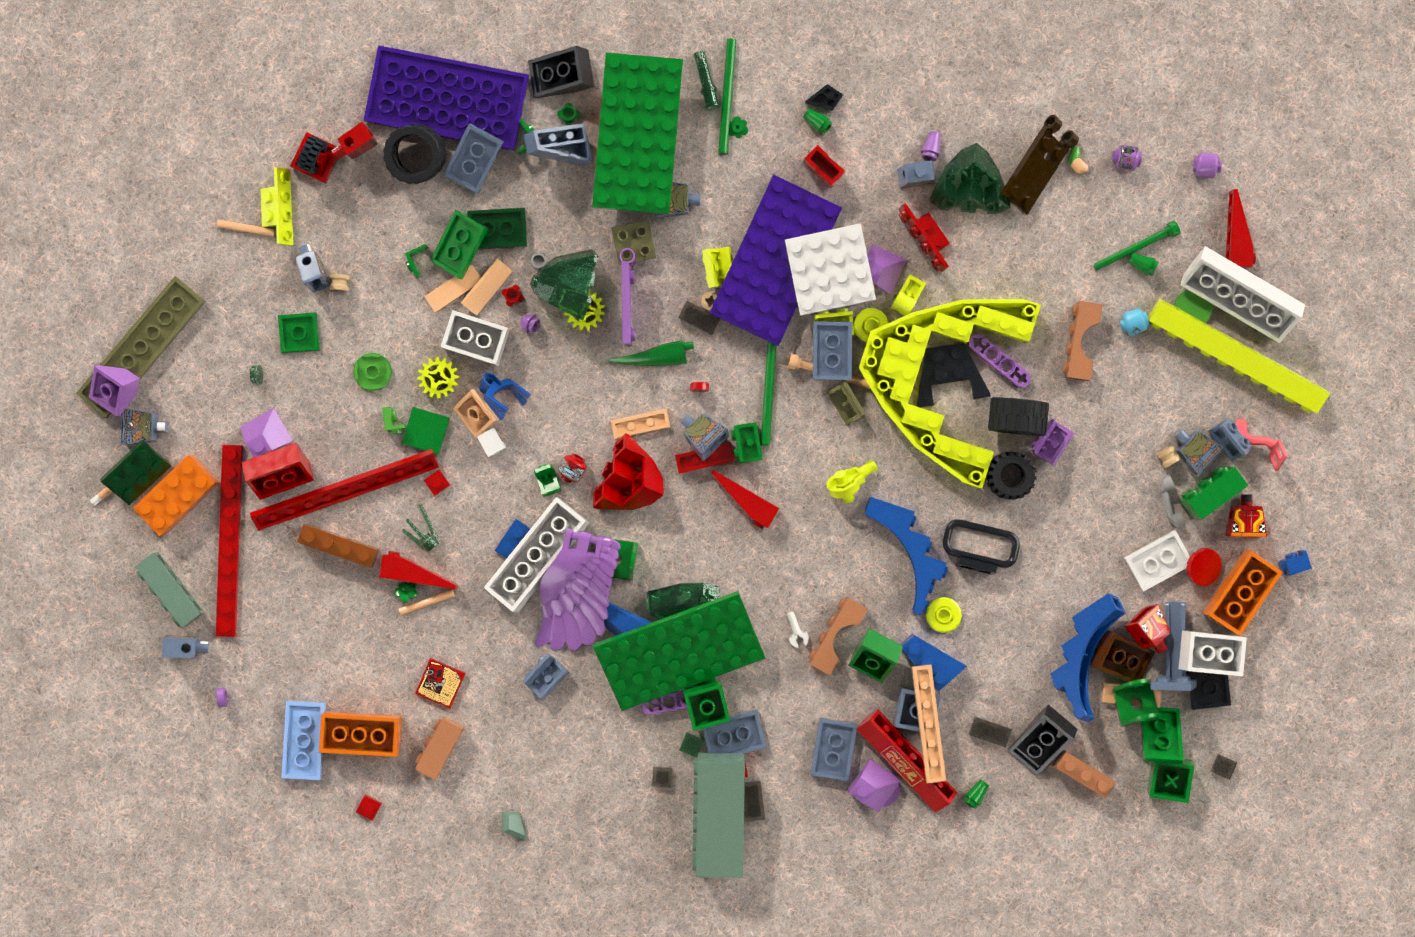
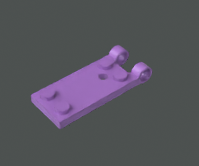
M625 248L620 252V260L622 262L623 345L632 346V342L636 341L635 328H632L631 284H635V274L631 267L636 262H634V251L630 248ZM630 251L633 254V258L631 261L626 262L622 259V254Z

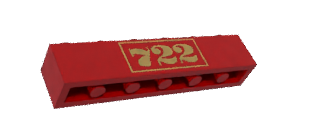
M879 709L868 715L860 723L856 730L935 813L952 802L958 792L947 781L926 783L923 756Z

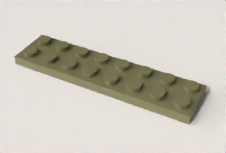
M174 276L100 365L127 369L141 379L206 301L178 277ZM92 374L76 394L104 418H108L112 413L89 398Z

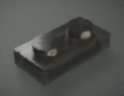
M686 301L678 317L713 335L720 321L719 318L689 301Z
M974 716L969 735L1006 747L1012 729Z
M761 780L745 782L744 807L746 822L765 819Z

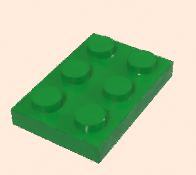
M455 210L430 261L458 279L463 280L488 228L459 210Z
M1160 707L1158 708L1160 720L1141 723L1143 761L1183 764L1180 709Z

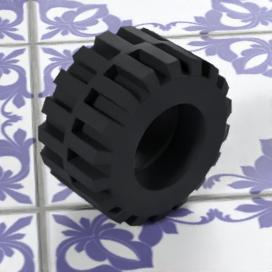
M1004 452L996 455L991 460L985 478L988 481L987 486L991 488L993 494L1000 498L1008 500L1021 499L1024 495L1029 494L1031 488L1035 486L1034 481L1037 480L1035 472L1037 471L1033 467L1034 463L1028 459L1029 457L1019 452ZM1013 464L1020 469L1021 480L1017 486L1007 487L1003 484L1001 471L1004 466Z

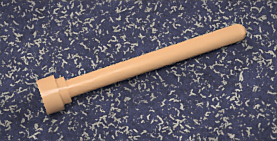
M791 353L787 368L792 370L802 368L813 372L812 363L802 361L799 355ZM852 376V380H842L871 389L867 381L862 378Z

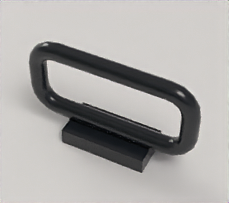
M961 519L950 521L945 528L943 537L944 550L947 554L958 557L957 567L990 575L996 573L997 567L1009 568L1015 564L1020 547L1018 537L1010 531ZM955 527H962L1010 539L1012 548L1009 559L1003 561L953 549L950 545L953 529Z

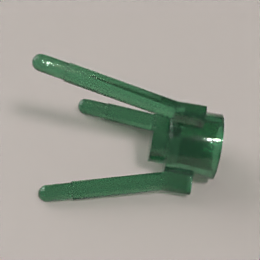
M419 504L421 513L432 535L429 533L423 535L409 519L406 522L421 539L418 540L406 529H402V532L428 553L439 544L437 541L439 536L436 534L423 505Z

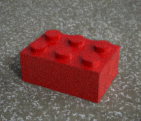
M297 443L286 445L283 448L269 451L261 456L241 462L245 482L259 500L314 481L311 464Z

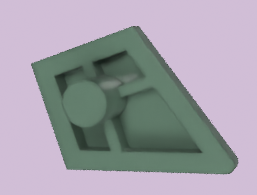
M502 812V832L526 841L527 837L520 812Z

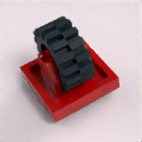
M306 132L290 167L326 184L337 162L331 150L337 146Z

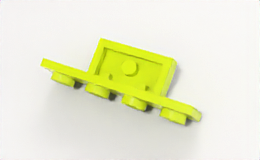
M276 167L274 168L275 187L260 189L262 227H276L277 244L291 246L293 245L290 169Z

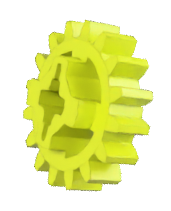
M579 290V295L573 292L574 298H567L570 304L564 305V308L568 309V312H565L564 315L570 316L567 322H574V329L580 326V331H583L584 327L590 331V326L592 325L598 328L596 323L603 322L600 316L606 315V313L601 311V309L606 308L605 305H600L603 299H596V292L590 295V290H587L586 294ZM583 298V301L580 304H575L577 300ZM591 299L597 304L598 309L592 308L590 305ZM584 306H587V308L592 312H586V314L583 315L582 311H579V309H583ZM572 312L578 313L580 316L579 322L573 317ZM596 316L594 320L586 323L588 318Z
M436 357L435 362L431 358L428 359V365L422 364L424 370H418V372L422 373V376L417 377L418 380L422 381L419 387H425L423 393L427 394L430 392V397L432 398L435 394H437L438 399H441L442 394L445 397H449L448 391L454 393L455 390L452 387L459 385L455 382V379L460 378V376L455 375L458 368L452 369L454 363L450 362L447 364L446 358L442 362L439 357ZM439 365L436 370L429 371L433 366ZM446 368L450 371L451 379L445 373ZM439 373H441L440 376L443 377V379H446V381L438 380V382L436 383L437 380L434 377H432L431 374L439 375ZM426 377L431 381V388L427 384ZM448 385L445 389L439 390L440 386Z

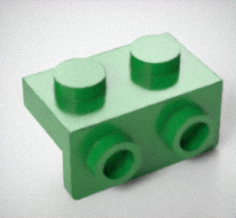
M757 422L734 425V429L731 430L732 441L737 443V448L734 449L735 460H739L740 463L763 460Z

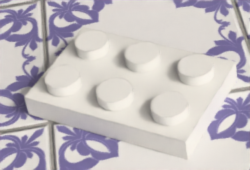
M1173 530L1123 558L1141 591L1144 592L1186 569L1190 556L1176 530Z

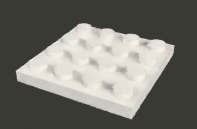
M861 223L785 240L800 316L876 300Z

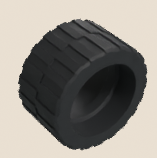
M411 124L396 129L386 139L385 147L383 148V159L387 170L390 171L393 177L407 184H419L435 177L442 170L443 164H445L446 151L445 144L441 139L442 137L433 128L424 124ZM411 135L420 136L425 139L432 152L430 165L420 172H412L406 169L398 156L400 142Z
M993 397L990 402L988 430L1019 435L1045 436L1049 403L1028 399Z

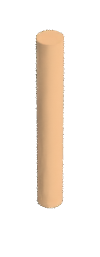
M218 220L217 222L218 228L275 237L276 229Z
M451 589L401 607L399 612L402 616L455 597L456 595L454 590Z

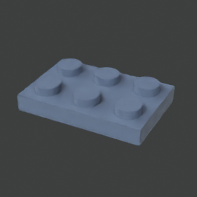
M469 123L444 176L478 194L504 141Z
M813 322V380H852V322Z
M757 709L730 716L731 722L703 729L708 753H747L767 748Z
M819 718L810 775L842 781L849 780L858 724Z

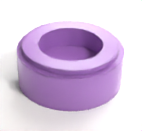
M217 688L218 707H226L228 704L226 688Z

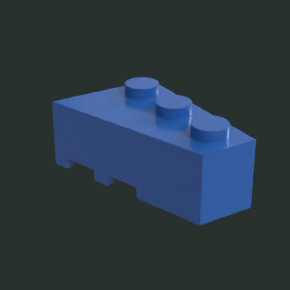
M911 634L900 644L903 646L902 651L915 666L932 665L934 688L938 692L967 667L962 662L914 634Z

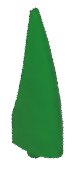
M683 340L665 343L637 354L611 358L609 362L635 366L687 364L685 350L694 349L693 341L684 343Z

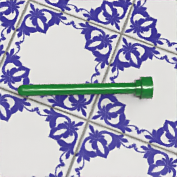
M1175 220L1167 223L1164 230L1096 262L1094 269L1099 270L1167 236L1175 237L1181 234L1178 224Z

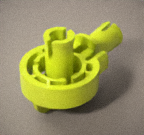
M870 460L859 468L853 467L837 471L826 483L830 496L842 499L844 503L854 501L855 497L853 494L859 490L860 485L866 482L865 478L878 470L876 463Z

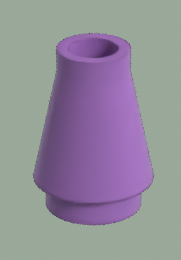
M935 131L929 132V136L921 150L922 159L934 162L940 156V133Z

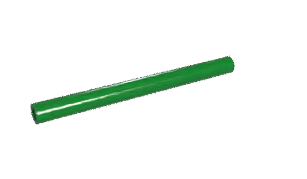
M733 38L727 39L718 154H728L737 41Z
M767 342L760 445H770L777 346L770 342Z

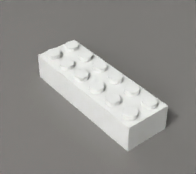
M1206 246L1187 268L1180 284L1278 343L1299 322L1305 304Z
M556 497L484 588L512 612L518 613L538 589L545 572L561 551L567 528L580 533L586 529L590 522L563 500ZM572 539L570 547L574 544L576 540Z

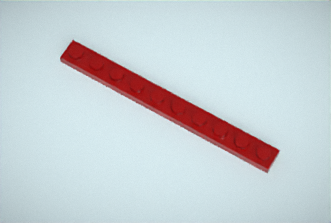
M222 445L216 636L236 637L243 445Z
M432 449L250 512V517L257 530L260 531L437 469L439 464Z

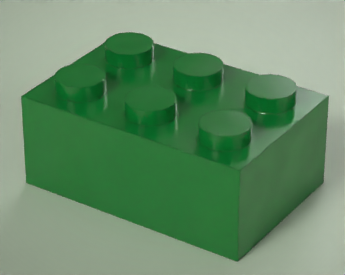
M1218 467L1212 472V477L1208 479L1206 477L1197 483V488L1194 490L1189 489L1181 495L1183 498L1179 502L1192 519H1204L1249 486L1235 467Z

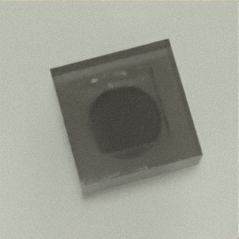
M1218 754L1211 772L1230 780L1238 762Z
M653 766L652 786L671 788L672 768Z

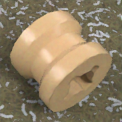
M330 274L332 280L329 285L330 290H349L347 286V281L350 278L349 275Z
M707 292L702 296L701 304L706 311L710 312L717 293Z
M1174 445L1156 454L1163 461L1162 465L1164 468L1181 459L1180 455L1175 453Z

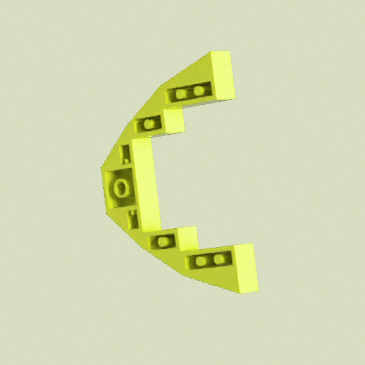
M1024 299L958 300L910 313L870 331L859 369L880 405L914 447L963 483L982 489L994 452L940 435L939 432L945 417L944 415L908 404L930 334H937L966 344L969 342L974 326L1027 343L1030 341L1041 307L1040 304Z

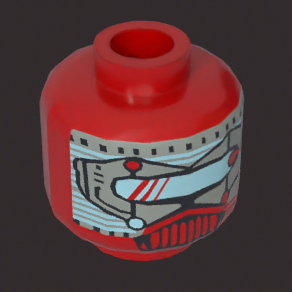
M575 453L566 455L558 468L559 473L562 475L561 479L568 483L580 481L587 468L584 463L585 459Z

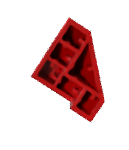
M625 433L615 443L612 450L613 460L611 463L607 461L601 474L605 476L604 481L599 486H596L594 490L593 508L634 510L652 505L664 494L663 478L655 461L629 434Z

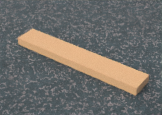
M932 665L913 666L911 668L926 783L946 781Z

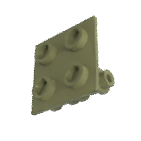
M649 220L611 228L619 265H622L620 252L625 248H630L634 251V262L656 258ZM630 251L622 254V259L626 262L631 261L633 258V254Z

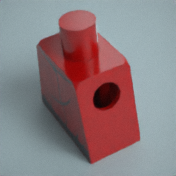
M361 122L337 139L340 145L331 151L337 160L346 155L354 159L378 145V142L370 129Z

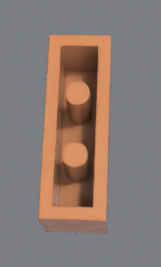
M445 716L442 720L438 719L433 727L436 730L432 737L429 736L424 744L426 747L424 753H419L415 760L417 764L415 770L436 780L465 727Z
M1065 750L1057 756L1053 763L1055 768L1104 798L1107 797L1115 784L1114 780Z

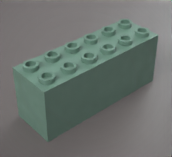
M698 753V759H694V776H698V778H694L693 795H697L693 797V814H697L693 815V833L697 834H693V852L696 853H693L692 871H696V877L743 878L744 753Z

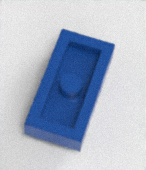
M515 519L494 551L507 559L531 528Z

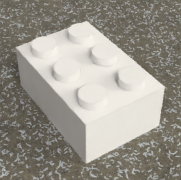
M452 310L441 347L499 366L510 329Z
M1182 631L1179 669L1243 676L1247 638Z

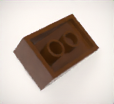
M1107 630L1094 652L1090 665L1130 682L1143 679L1155 651L1149 648L1142 649L1138 643Z

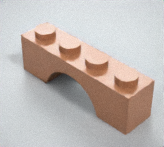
M1078 301L1076 305H1073L1071 316H1074V322L1070 324L1068 335H1071L1070 343H1067L1065 354H1068L1067 362L1064 361L1062 373H1065L1064 378L1082 381L1091 380L1093 361L1084 354L1081 340L1084 332L1089 327L1100 324L1103 304Z
M849 597L841 599L837 606V609H839L837 615L831 616L827 623L830 627L826 633H821L818 639L819 646L817 649L813 648L808 656L810 665L829 676L839 661L833 648L836 633L848 625L859 626L868 611V608Z

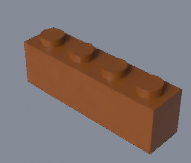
M303 524L297 543L369 568L374 567L380 550L379 548L310 524Z

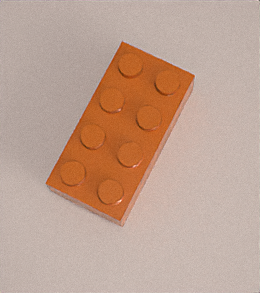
M187 455L133 509L159 536H165L220 481L195 455Z
M1244 550L1202 614L1232 634L1241 636L1283 572L1254 552Z
M325 711L321 714L319 753L397 757L400 754L402 715Z

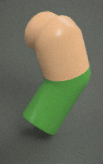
M1073 147L1070 150L1069 165L1075 172L1085 174L1089 169L1088 165L1079 158L1080 148Z

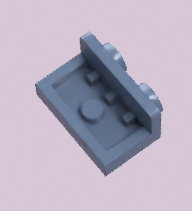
M1229 417L1208 431L1215 441L1224 447L1223 451L1231 461L1241 455H1247L1252 448L1249 440L1243 437L1237 425Z
M547 654L540 658L533 670L527 672L522 682L529 686L544 701L570 672L554 656Z

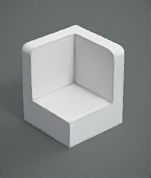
M494 428L477 437L488 457H492L507 448Z

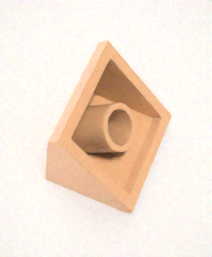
M472 389L453 407L475 438L499 421L475 389Z

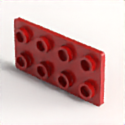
M906 203L902 204L899 208V218L904 224L908 223L911 228L909 232L912 237L919 239L921 242L920 248L923 253L930 255L932 266L936 271L940 270L942 273L949 265L939 251L948 246L950 242L929 212L916 219Z

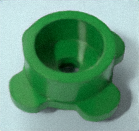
M566 103L557 112V116L565 121V125L568 126L572 125L573 121L580 117V112L575 110L571 103Z

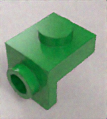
M552 464L541 465L534 470L543 497L561 491Z

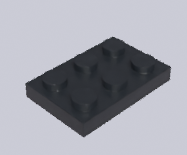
M1187 671V676H1190L1191 679H1197V687L1189 691L1191 709L1231 706L1228 675Z

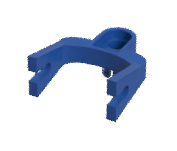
M485 373L481 379L479 390L485 394L484 401L500 421L503 420L504 414L507 413L509 408L493 397L497 392L509 389L522 406L526 404L527 399L531 395L528 391L511 379L500 381L494 374Z

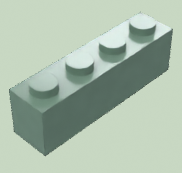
M159 552L152 553L135 566L138 570V576L149 584L150 592L154 596L159 597L161 606L172 614V620L177 626L187 627L205 613Z

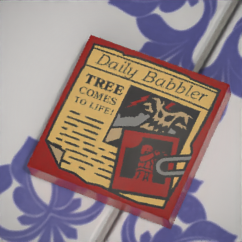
M430 658L415 694L451 709L466 673Z

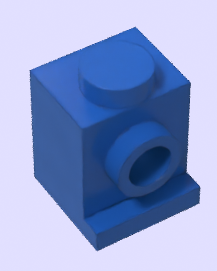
M1298 550V555L1296 552L1285 555L1286 559L1278 562L1279 569L1289 576L1312 569L1306 550Z

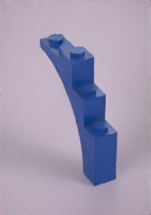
M869 497L864 515L887 527L899 539L909 555L915 575V600L912 612L921 615L922 611L925 612L928 606V601H926L928 593L931 594L934 588L932 580L941 581V578L946 576L948 567H945L946 562L925 556L926 552L929 553L932 545L931 537L909 530L910 526H914L916 516H914L915 511Z
M1109 593L1072 617L1075 623L1074 628L1079 634L1061 645L1064 651L1063 656L1068 662L1050 673L1054 687L1066 693L1067 699L1074 708L1073 713L1075 717L1088 723L1095 719L1088 696V675L1092 657L1106 631L1120 617L1126 614L1119 598Z

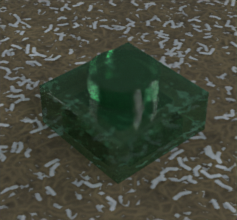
M686 732L679 750L697 757L704 739Z

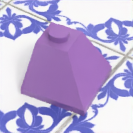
M872 244L867 256L873 286L888 294H892L907 260Z
M96 365L94 366L89 398L118 417L136 396L140 378L124 368Z
M274 408L241 426L245 443L253 457L280 449L293 441Z
M870 758L849 786L848 792L868 807L879 812L901 783V780Z

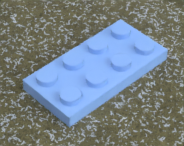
M286 701L281 778L321 780L323 753H319L321 714L326 710L325 702Z

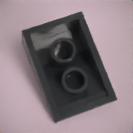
M574 46L528 60L534 98L574 93L594 87L588 49Z
M1048 704L1034 718L1008 751L1038 776L1074 740L1078 729Z

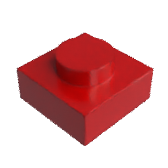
M440 469L424 480L434 496L450 486V483Z
M365 794L356 813L373 821L382 803Z

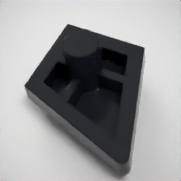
M827 84L807 99L805 104L833 111L843 94Z

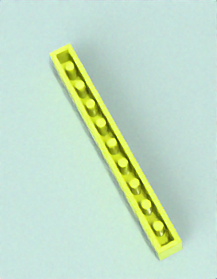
M1161 298L1158 299L1148 315V320L1152 327L1158 330L1160 328L1167 330L1166 334L1174 339L1179 337L1184 340L1183 343L1188 347L1193 348L1195 346L1201 349V354L1209 358L1211 355L1217 358L1219 364L1225 367L1227 365L1234 367L1233 371L1237 374L1250 376L1252 382L1257 385L1262 383L1268 386L1267 390L1276 395L1278 392L1281 393L1286 401L1292 404L1294 402L1301 404L1300 408L1308 413H1311V411L1318 413L1330 395L1326 389Z

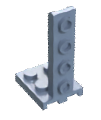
M1165 602V620L1170 629V634L1166 637V646L1168 647L1166 650V676L1156 677L1151 682V690L1191 691L1197 687V679H1191L1190 676H1187L1186 670L1179 669L1182 631H1186V602Z

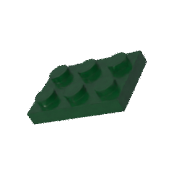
M525 208L467 211V216L488 228L478 249L528 247Z
M141 440L101 477L100 481L130 505L171 467V464L144 440Z

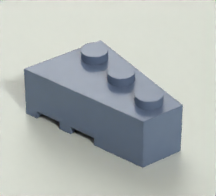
M585 123L533 130L524 135L528 155L576 165H586L593 161Z

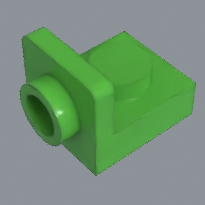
M392 407L382 408L385 431H390V434L402 433V429H406V425H394V422H397L396 410L393 411Z

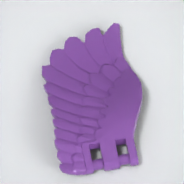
M567 528L563 547L545 572L540 584L543 620L535 643L537 647L551 642L550 648L557 650L562 648L565 642H567L568 649L574 651L582 643L591 645L596 639V635H603L606 628L604 620L608 618L606 607L609 606V600L607 595H610L609 586L612 585L611 577L614 576V569L617 567L616 559L619 557L620 543L609 537H595L591 533L582 531L578 533L574 532L573 529ZM572 539L578 540L576 548L570 547ZM590 544L596 545L595 553L589 551Z

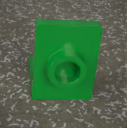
M523 119L519 120L527 133L535 130L531 124L527 126ZM526 144L517 150L520 156L527 152Z
M423 244L405 253L408 259L405 263L410 273L414 272L418 279L422 276L412 256L429 249L427 244Z

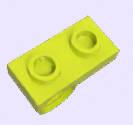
M909 274L890 308L903 316L910 314L927 283Z

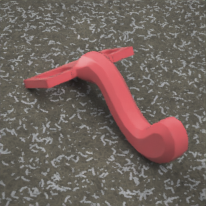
M1245 419L1237 420L1235 424L1243 437L1249 440L1250 445H1264L1271 450L1269 453L1270 460L1275 471H1279L1287 458V453L1281 440L1279 439L1276 442L1269 437L1251 436L1247 432V421ZM1279 446H1280V449H1281V451H1282L1283 456H1281V454H1280V452H1279V449H1278ZM1273 455H1275V457H1276L1277 465H1276V463H1275V460H1274V458H1273Z

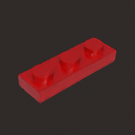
M731 442L721 444L704 461L701 460L695 451L675 455L679 474L735 461Z

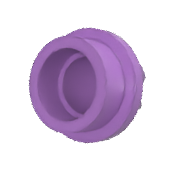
M527 314L522 317L520 325L525 332L535 333L540 326V320L535 315Z

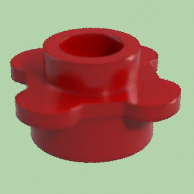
M516 284L502 290L507 306L511 307L514 303H521L524 300V296L519 291L520 287Z

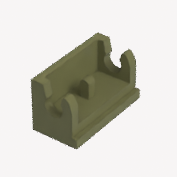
M846 381L827 392L846 425L866 414Z

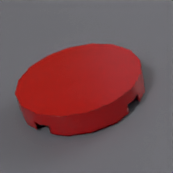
M1200 548L1198 549L1199 551L1193 552L1189 557L1186 572L1192 583L1199 586H1208L1218 578L1221 572V558L1212 549Z

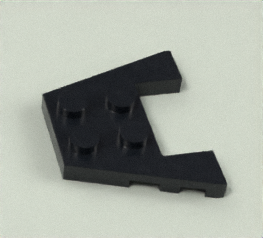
M964 343L925 349L916 407L921 408L934 405L932 385L970 380L973 399L991 397Z

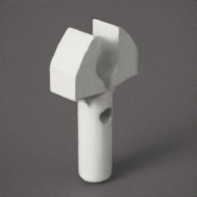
M789 612L787 616L793 631L792 637H789L790 643L799 648L796 642L797 635L803 638L806 646L809 639L808 633L800 630L795 613Z

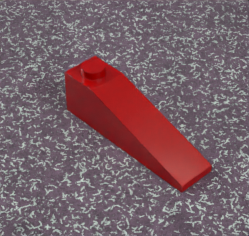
M1233 189L1229 191L1225 258L1243 269H1249L1256 262V254L1254 253L1238 189Z
M712 470V475L748 516L754 520L753 524L761 529L764 526L768 528L780 508Z
M389 551L388 554H383L379 575L381 578L450 589L458 588V584L406 557L400 556V552Z

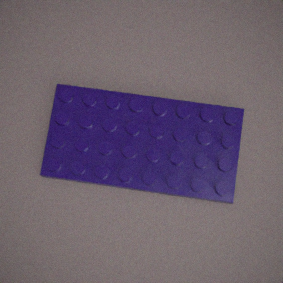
M378 45L363 121L393 128H400L411 124H424L433 128L441 137L461 140L470 123L504 141L501 149L515 151L520 127L519 120L522 117L529 75Z
M773 174L709 314L779 346L798 305L785 240L832 230L842 207Z

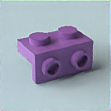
M1051 419L1050 422H1047L1046 435L1034 440L1031 451L1034 455L1054 466L1073 438L1074 432L1060 425L1056 420Z

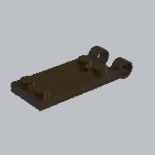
M1056 115L1047 117L1040 132L1000 193L1026 215L1032 209L1069 149L1075 147L1079 141V137L1072 130L1066 131L1062 135L1060 142L1052 135L1062 127V121Z

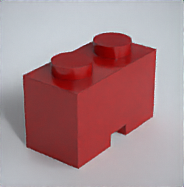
M818 145L804 158L803 163L830 189L845 174V170L833 161Z

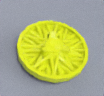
M866 308L856 315L853 321L854 332L861 341L867 343L870 331L889 322L881 310Z
M936 598L928 605L926 620L935 631L941 633L951 632L960 624L962 617L961 609L957 602L951 598Z

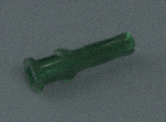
M700 51L701 59L698 52H695L693 56L702 85L700 93L704 97L706 105L704 109L709 111L720 108L721 103L717 99V87L712 83L705 51Z

